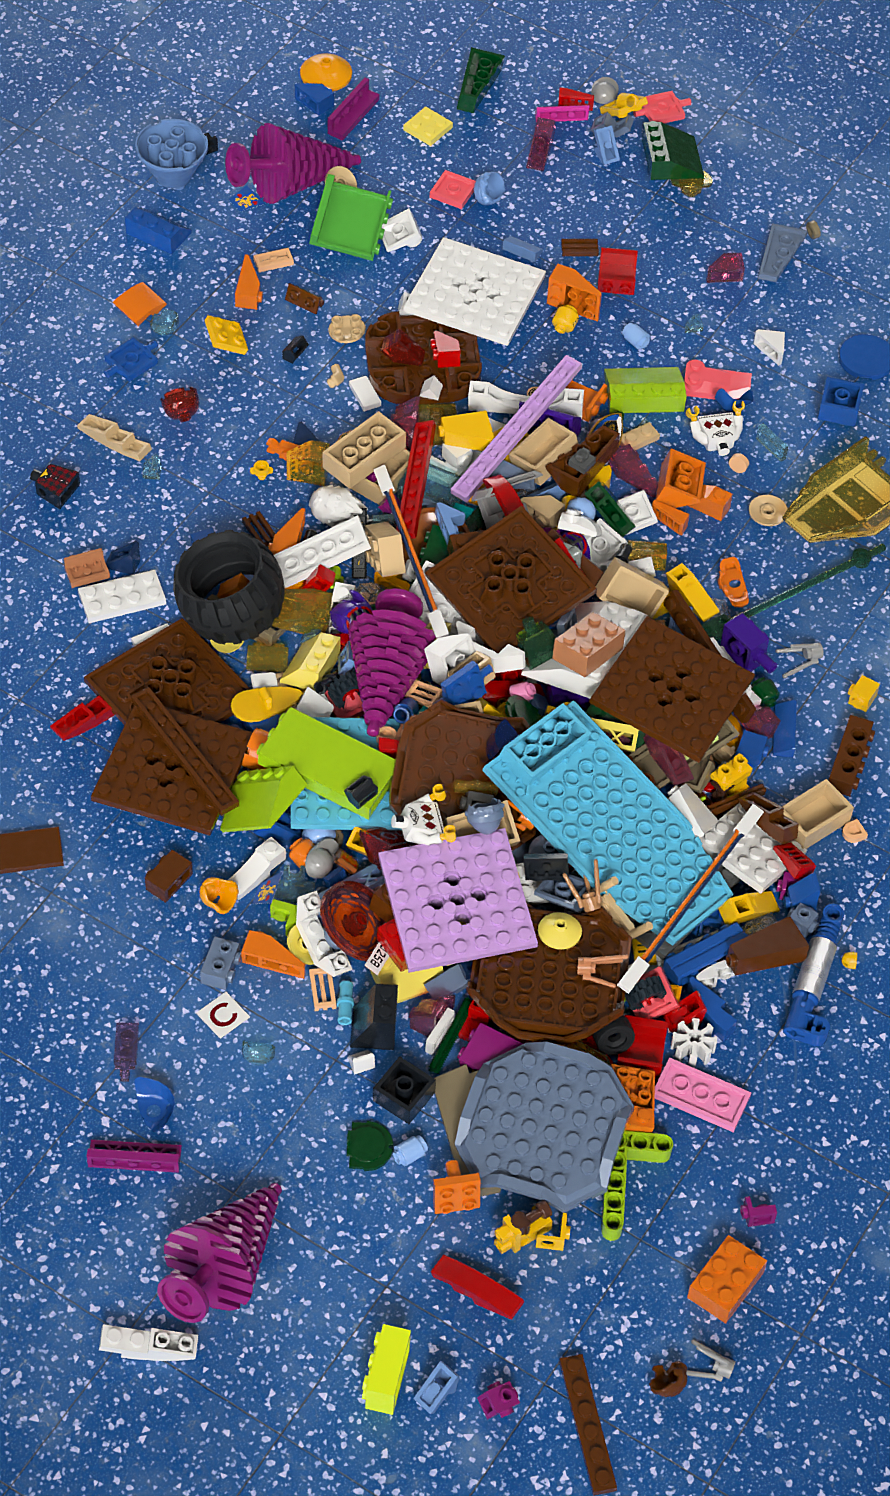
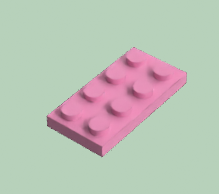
M669 1058L655 1086V1099L733 1133L751 1097V1092L672 1058Z

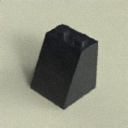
M375 984L353 1007L350 1048L394 1050L398 985Z

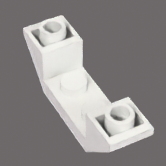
M460 621L456 622L457 635L469 633L475 652L478 651L491 658L495 673L520 670L526 667L525 652L521 649L507 644L499 653H496L476 643L475 628Z
M317 891L298 897L296 926L314 965L335 977L351 971L352 967L344 950L334 953L326 942L324 930L317 917L321 914L322 901Z

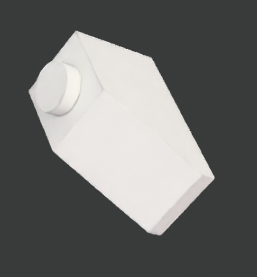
M442 444V457L451 466L460 469L471 462L473 449Z

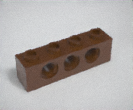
M853 715L849 717L828 780L842 795L849 797L852 790H857L860 778L857 775L858 773L862 774L865 762L862 759L863 757H868L871 746H867L868 741H873L876 732L872 730L873 721Z

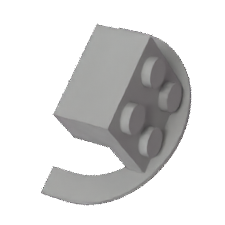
M534 470L506 480L512 486L543 476V474ZM484 487L477 490L471 499L472 502L477 501L486 529L506 517L496 497H491L495 495V493H492V487L488 489ZM522 503L525 510L529 513L526 503Z

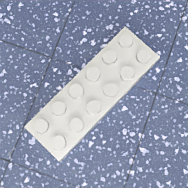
M357 515L275 554L274 557L280 566L284 588L286 589L307 579L320 564L330 568L371 549L362 522Z

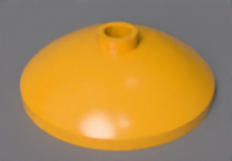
M321 53L304 61L300 68V77L303 83L323 84L332 91H337L344 88L351 81L352 68L344 58L338 55Z

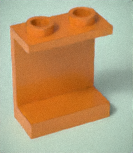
M572 379L565 387L584 390L582 420L587 422L598 414L600 405L605 404L608 398L606 384H603L599 391H595L574 382Z

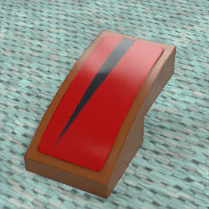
M339 848L335 853L336 858L333 862L344 868L348 873L354 874L358 869L359 862Z

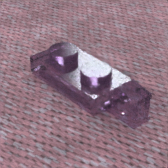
M116 1023L114 1065L115 1069H120V1082H129L130 1069L135 1070L137 1065L139 1023Z

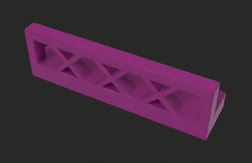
M364 77L328 117L329 135L343 141L379 101L380 94L369 90L368 78Z
M91 1140L90 1148L87 1150L88 1167L179 1173L182 1145ZM95 1147H103L106 1149H95Z

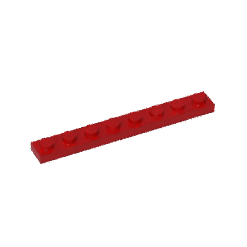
M434 420L415 423L400 512L411 539H415L418 532L436 429Z

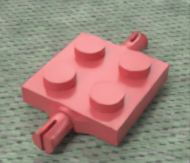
M673 91L645 96L648 104L642 106L641 110L633 111L635 118L645 115L649 121L662 123L685 119V112L682 107L691 105V99L680 100Z

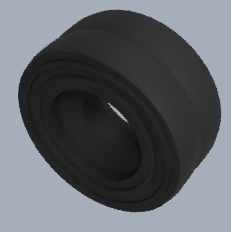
M620 1016L592 1034L597 1048L605 1055L621 1054L629 1049L635 1040L634 1030L629 1020L624 1016Z

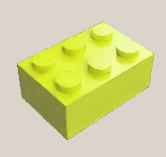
M383 1324L381 1332L376 1333L374 1354L371 1353L368 1363L369 1372L368 1375H365L362 1386V1399L366 1400L365 1409L394 1414L410 1351L411 1330Z

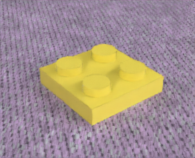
M424 107L403 125L404 131L429 146H432L453 128V122L427 107Z

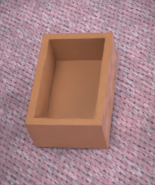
M591 612L555 639L552 659L581 676L587 677L623 649L626 630Z

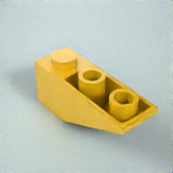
M683 563L666 573L669 588L671 590H679L688 606L693 607V612L703 622L720 612L695 575Z
M772 891L736 896L725 901L719 908L724 923L729 925L735 922L739 924L780 911Z

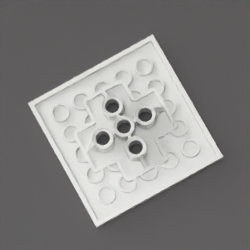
M443 237L406 301L403 311L508 346L542 284L546 271Z

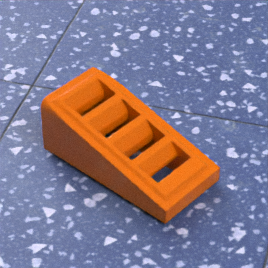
M654 500L652 508L657 519L682 536L688 527L690 514Z

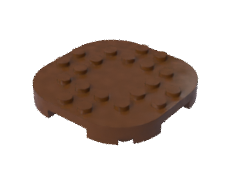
M399 311L390 312L378 317V321L373 325L370 324L366 331L365 353L369 381L375 392L389 402L400 405L456 402L468 397L470 381H481L482 362H480L476 335L416 315L400 316ZM434 331H439L459 341L460 367H437L436 360L433 361L430 339H434ZM434 375L443 385L439 399L434 400L420 397L424 381Z

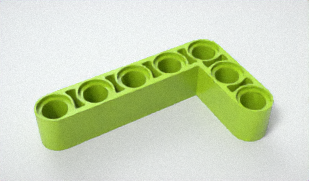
M624 1131L620 1143L621 1146H619L614 1163H618L620 1166H613L608 1191L603 1194L601 1232L605 1239L615 1241L622 1234L627 1160L667 1162L671 1157L673 1140L668 1135ZM635 1145H642L644 1148H637ZM658 1147H664L667 1150H660ZM616 1183L619 1187H613L610 1184ZM609 1204H616L618 1207L613 1208ZM613 1224L617 1226V1228L612 1229L607 1225Z

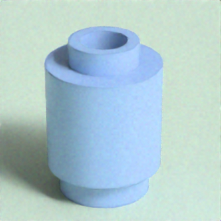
M629 323L622 331L624 338L637 349L645 348L649 344L650 335L637 324Z
M420 1135L412 1136L394 1146L393 1157L399 1165L407 1166L423 1157L424 1153L428 1151V1147Z

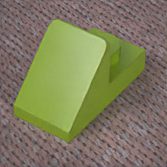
M273 899L270 905L271 918L280 922H287L285 926L286 936H288L291 928L296 925L297 905Z

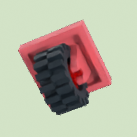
M355 671L351 673L346 672L345 675L341 674L339 679L336 677L334 679L335 682H331V687H328V691L324 693L334 706L333 716L335 718H356L365 715L362 710V701Z
M661 966L643 974L629 994L625 992L628 1005L636 1017L656 1019L680 1006Z

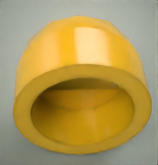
M846 952L843 954V966L848 969H856L857 952Z

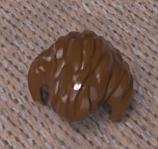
M673 1362L667 1371L663 1368V1365L652 1367V1370L655 1372V1378L650 1380L649 1386L654 1394L662 1397H674L680 1394L686 1387L688 1380L687 1366L683 1362Z

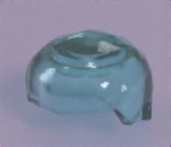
M164 309L159 316L154 314L152 320H150V327L153 332L163 336L173 334L179 325L178 313L168 309Z
M247 1040L242 1042V1055L249 1063L263 1065L273 1060L276 1047L272 1044Z

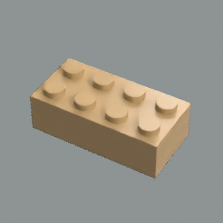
M378 411L322 452L323 468L351 489L374 472L373 469L382 466L406 448V432Z

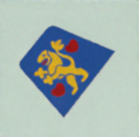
M247 185L229 198V201L239 211L265 204Z
M283 872L259 884L253 904L272 903Z

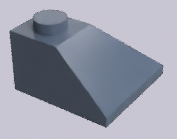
M569 874V879L582 899V894L587 892L584 879ZM543 880L534 891L535 896L572 912L581 914L584 908H579L578 902L565 880Z

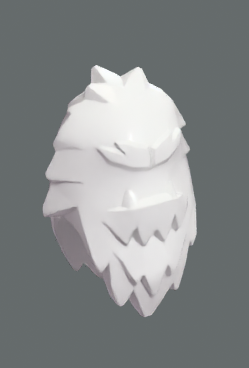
M333 485L323 486L313 491L309 501L314 517L330 527H333L343 519H351L354 517L353 515L362 514L363 510L361 508H367L361 503L362 501L351 494L349 488L333 487Z

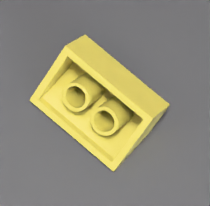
M321 632L303 642L281 677L280 683L302 689L309 687L314 690V684L322 680L324 675L330 673L338 660L340 637Z
M389 956L378 975L371 970L370 972L376 984L398 985L397 1003L429 993L424 984L442 974L444 969L443 966L410 973H408V969L400 972Z

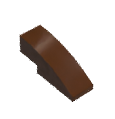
M755 792L739 798V803L746 812L752 804L764 811L756 824L770 837L781 844L797 839L799 823L784 816L783 807Z

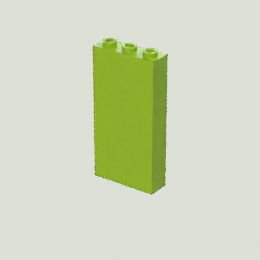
M292 707L286 713H282L277 727L270 730L265 744L261 743L257 750L259 765L265 768L294 766L308 784L305 788L368 820L390 788L395 762L394 758ZM364 775L370 777L378 787V794L360 809H357L349 802L344 790Z

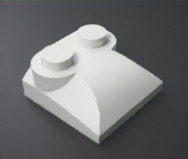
M409 208L389 218L387 224L382 225V228L385 229L382 240L387 252L406 245L408 247H415L422 241L420 229Z
M570 508L562 512L558 523L559 529L594 537L602 534L600 526L591 518L581 515L580 510Z
M600 518L596 523L600 526L602 534L597 537L583 535L588 542L591 561L594 564L613 560L621 544L624 543V547L626 543L628 544L624 538Z

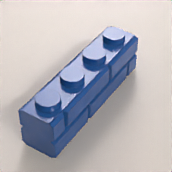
M736 922L732 925L725 924L715 934L708 933L696 944H687L677 954L675 952L668 954L664 960L663 970L673 985L683 986L689 982L691 976L696 978L707 967L726 960L729 946L747 937V934L743 932V929Z

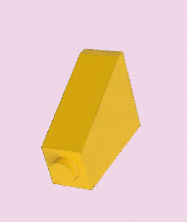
M487 411L441 417V425L438 426L439 437H443L445 445L484 451L495 438Z

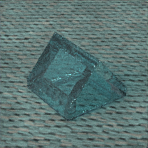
M157 454L144 462L142 478L160 480L162 465Z

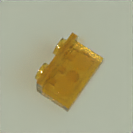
M628 540V544L632 547V552L628 558L629 561L652 557L654 570L665 571L667 543Z
M260 642L248 645L246 670L285 672L288 668L289 648L285 647V644L275 643L273 646H265L264 643Z

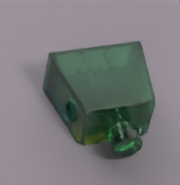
M527 617L522 621L525 629L517 633L516 638L519 649L525 652L526 667L532 670L552 659L556 637L542 621L536 623L533 617Z

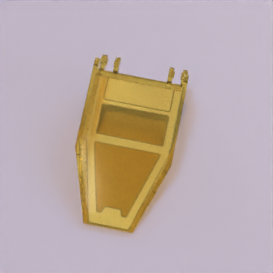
M867 436L814 472L809 477L805 487L800 490L796 500L792 502L783 515L782 520L809 543L874 536L890 525V476L880 468L885 464L886 458L880 457L876 461H872L877 457L878 452L875 449L867 452L869 438Z

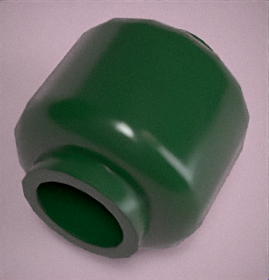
M762 677L751 684V690L761 698V703L758 707L769 709L777 704L776 700L779 698L780 693L773 680Z

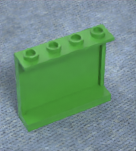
M328 174L309 244L373 261L374 255L379 254L381 244H378V240L383 239L385 229L382 228V225L387 224L389 214L386 211L391 209L392 206L391 191L389 190L388 195L385 196L334 182L335 175Z

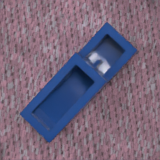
M691 976L687 988L688 994L690 995L696 990L699 991L707 1008L703 1022L706 1026L708 1023L711 1024L713 1034L725 1042L735 1032L737 1020L724 1011L726 1001Z

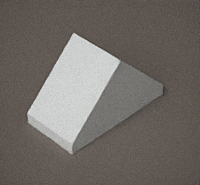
M758 329L755 333L754 345L778 366L782 364L785 332Z

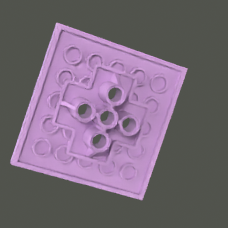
M505 828L497 829L489 835L477 833L456 837L454 842L443 840V843L420 844L378 853L408 973L538 946Z

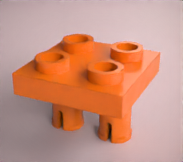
M448 1161L445 1164L446 1178L433 1179L434 1213L448 1214L454 1211L480 1208L481 1180L479 1173L461 1175L458 1161Z

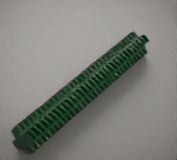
M464 998L459 1011H457L458 1013H456L451 1026L428 1066L430 1072L439 1074L440 1069H442L441 1067H443L442 1065L446 1061L445 1058L449 1056L448 1054H450L449 1052L453 1048L452 1045L456 1043L455 1041L459 1037L458 1034L468 1017L469 1006L473 999Z

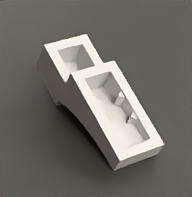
M272 837L258 846L250 859L228 879L236 882L238 885V900L270 876V871L286 859V849Z

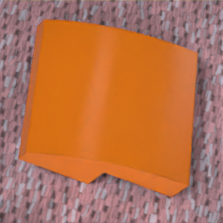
M144 282L131 287L113 301V304L137 326L148 316L152 315L155 317L167 305Z

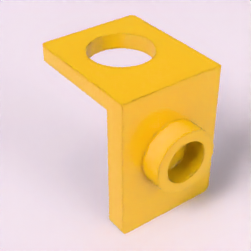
M563 1212L560 1237L537 1234L536 1248L563 1251L565 1239L569 1240L571 1226L566 1225L567 1213ZM542 1241H551L553 1244H546Z

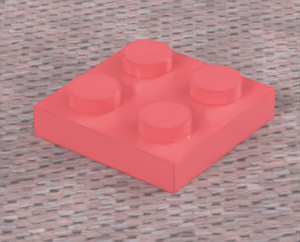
M445 170L430 191L429 198L462 209L473 194L476 181Z

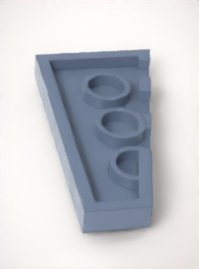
M772 223L758 279L777 282L807 236L808 230Z

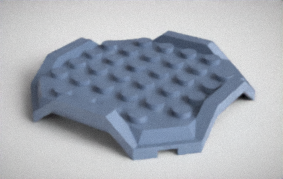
M550 1042L525 1043L481 1066L474 1078L460 1117L455 1148L465 1163L469 1174L479 1173L481 1180L480 1188L498 1187L535 1199L545 1200L550 1206L565 1213L579 1206V1203L589 1198L594 1199L608 1191L613 1164L627 1122L634 1111V1105L613 1068L593 1055Z

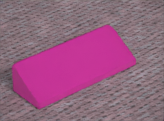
M589 105L537 107L535 111L536 122L588 120Z

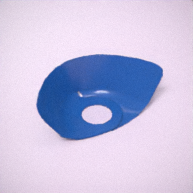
M721 388L717 391L715 400L724 411L733 412L732 405L735 401L736 408L740 409L742 401L747 406L754 401L753 391L749 390L739 400H735Z
M137 1077L134 1079L140 1114L146 1125L153 1132H158L166 1125L173 1113L175 1106L174 1096L171 1090L161 1082L150 1078ZM151 1105H157L161 1112L157 1117H150L147 1115V1108Z

